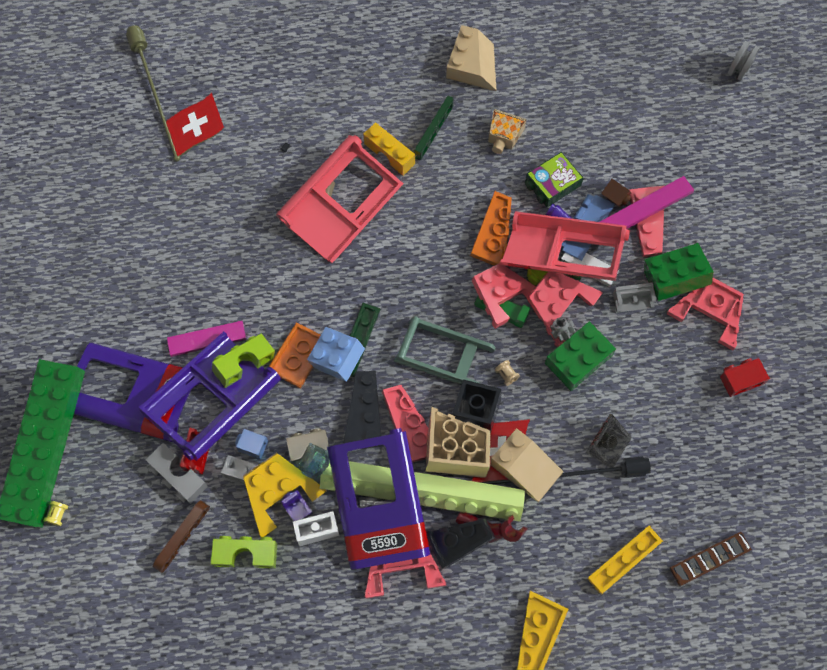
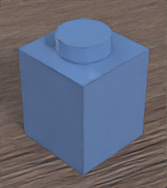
M244 429L242 434L237 436L235 445H237L236 448L239 452L261 460L268 440L263 435Z

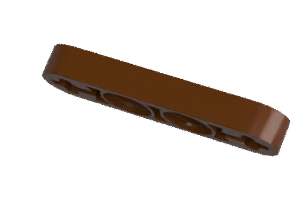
M202 500L196 503L154 561L153 568L160 573L167 569L178 554L177 550L191 536L190 532L193 528L196 529L209 511L210 506Z

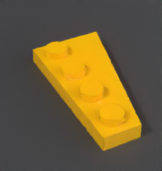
M529 591L517 670H544L568 612V608L532 591Z

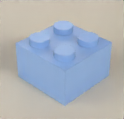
M325 327L307 360L315 369L347 382L365 348L358 339Z

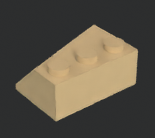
M461 25L447 65L446 78L496 91L494 44L478 29Z
M431 407L425 471L486 477L490 468V430L470 422L465 423L455 419V416L451 414H443L438 412V409Z

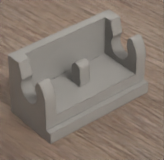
M653 282L615 287L613 298L617 313L654 308L656 296Z
M228 455L221 474L225 478L244 483L243 476L258 466V464Z

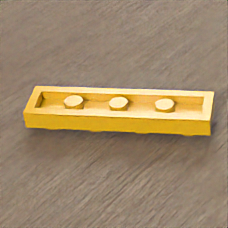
M650 526L646 527L587 579L602 595L661 544L663 540Z

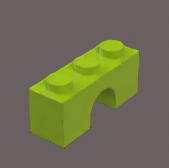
M261 333L258 336L250 337L246 343L240 346H234L227 354L217 356L212 362V371L226 388L242 378L243 370L239 366L241 361H251L258 369L274 359L275 350Z
M219 536V539H213L211 565L213 567H235L237 555L243 551H248L253 555V566L255 568L276 569L277 543L271 537H260V540H252V537L241 536L239 540H235L230 536Z

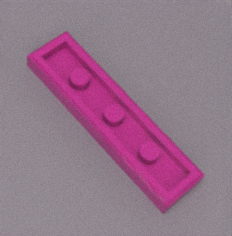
M243 321L167 337L170 356L173 357L203 350L223 331L227 333V336L233 342L246 340Z

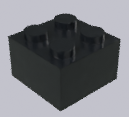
M463 379L452 415L455 416V419L465 423H473L490 430L491 433L502 399V389Z

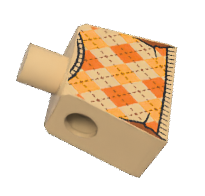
M494 109L488 142L494 144L492 151L501 154L504 147L512 149L523 133L527 119Z

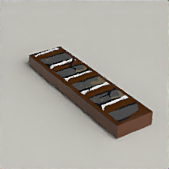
M739 532L670 567V570L681 587L752 549L743 533Z

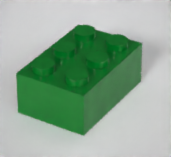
M699 243L644 260V273L648 282H653L657 301L712 285L714 271Z
M589 321L573 334L570 339H567L549 354L545 365L572 391L609 360L616 351V348Z

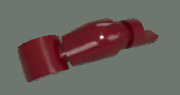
M460 512L456 523L460 525L476 521L478 518L468 513ZM513 515L509 516L504 523L488 522L496 537L488 543L501 539L516 542L525 534L528 528L522 527L520 530H515L511 526V522L514 520Z

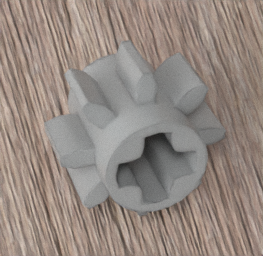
M565 317L555 319L553 325L550 326L554 339L559 337L560 341L570 339L573 333L576 332L573 321L571 319L567 321Z

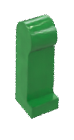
M477 296L474 305L486 311L484 301L480 300L479 296ZM510 301L499 305L510 317L509 323L519 328L523 327L529 315L530 307L525 305L522 307Z

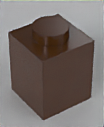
M614 179L610 180L601 193L620 208L622 205L626 206L632 198L630 196L631 191Z

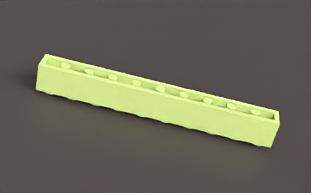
M325 457L320 474V489L335 491L329 458ZM349 461L356 495L396 500L390 468ZM414 472L420 505L507 519L513 515L514 521L521 522L525 490Z

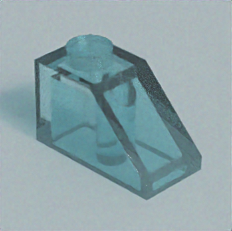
M309 443L299 463L301 473L307 477L312 478L314 476L319 478L330 463L328 450Z

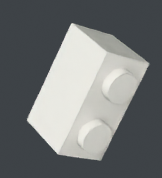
M334 512L293 522L299 546L339 536Z

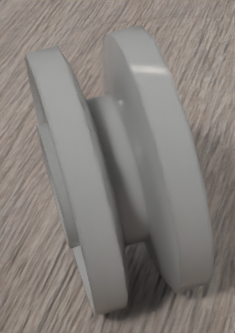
M745 41L739 49L727 75L732 76L736 70L740 71L737 78L739 81H742L745 73L749 71L760 49L759 46H755L751 52L747 51L750 43L748 41Z

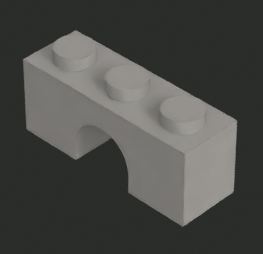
M164 443L146 459L150 464L147 468L155 476L159 473L163 477L161 481L169 489L174 487L178 491L175 495L183 503L187 500L191 504L208 487L191 469L183 476H174L173 469L180 459Z

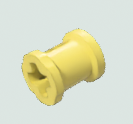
M50 501V510L43 521L61 526L64 511L68 509V506Z

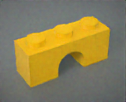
M376 122L363 133L364 144L376 154L382 152L388 158L390 166L401 175H405L415 165V154Z

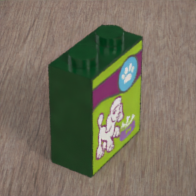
M562 152L528 172L525 179L527 189L529 191L533 190L538 202L546 207L551 206L552 203L554 204L579 188L583 182V176Z

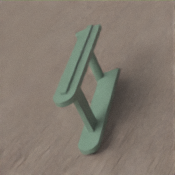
M416 316L411 317L408 323L410 325L394 362L462 385L463 379L479 383L466 378L477 348L494 352L496 347L493 344L429 323ZM417 327L466 343L456 373L405 357Z

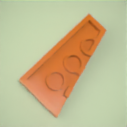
M497 191L493 193L471 251V257L493 266L499 264L501 259H503L509 235L511 197Z

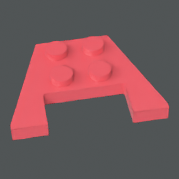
M500 263L475 275L472 279L480 300H483L486 305L485 310L493 320L492 325L495 329L507 323L510 318L499 305L521 293L527 298L536 287Z
M547 272L527 297V300L538 318L543 321L547 333L554 339L550 326L553 325L555 319L562 316L577 295L585 303L593 306L602 295V292L564 274ZM559 337L554 339V344L557 348L565 342L560 341Z
M713 278L712 285L693 290L675 306H672L667 315L682 322L690 307L726 326L718 343L734 350L737 346L738 325L744 294Z
M430 554L422 558L371 566L365 598L384 596L381 574L424 568L427 589L444 587L446 582Z

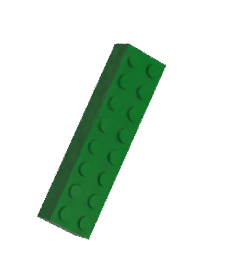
M39 359L0 498V520L43 528V520L47 516L85 370L77 366Z

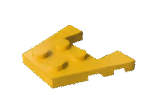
M278 453L273 454L243 476L261 537H265L277 528L267 514L266 509L283 498L288 492L293 491L300 485L313 502L327 491L326 489H320L319 483Z

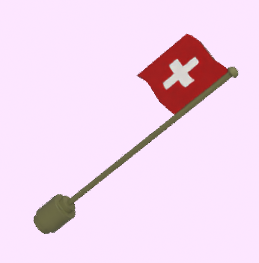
M137 25L127 28L126 33L130 49L140 54L174 155L173 160L178 162L180 157L187 151L214 137L224 129L219 111L211 93L202 101L181 110L166 121L143 55V51L147 48L143 30Z

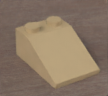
M517 428L491 458V466L520 489L525 490V493L538 503L563 473L529 437Z

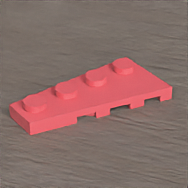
M664 186L629 189L631 191L630 196L632 197L630 200L631 204ZM664 209L636 224L643 257L662 254Z
M402 385L383 389L382 394L394 428H401L402 432L406 431L412 463L426 459L428 426L424 418L418 413Z

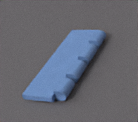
M588 194L582 203L583 207L578 209L573 219L600 222L610 215L615 204L597 195L594 197ZM563 241L561 249L563 253H567L582 261L592 244Z

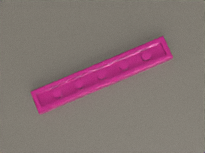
M682 176L600 222L626 225L628 229L692 194L694 189L687 179Z

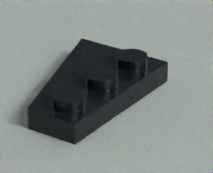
M486 519L426 532L428 542L442 569H446L496 538Z

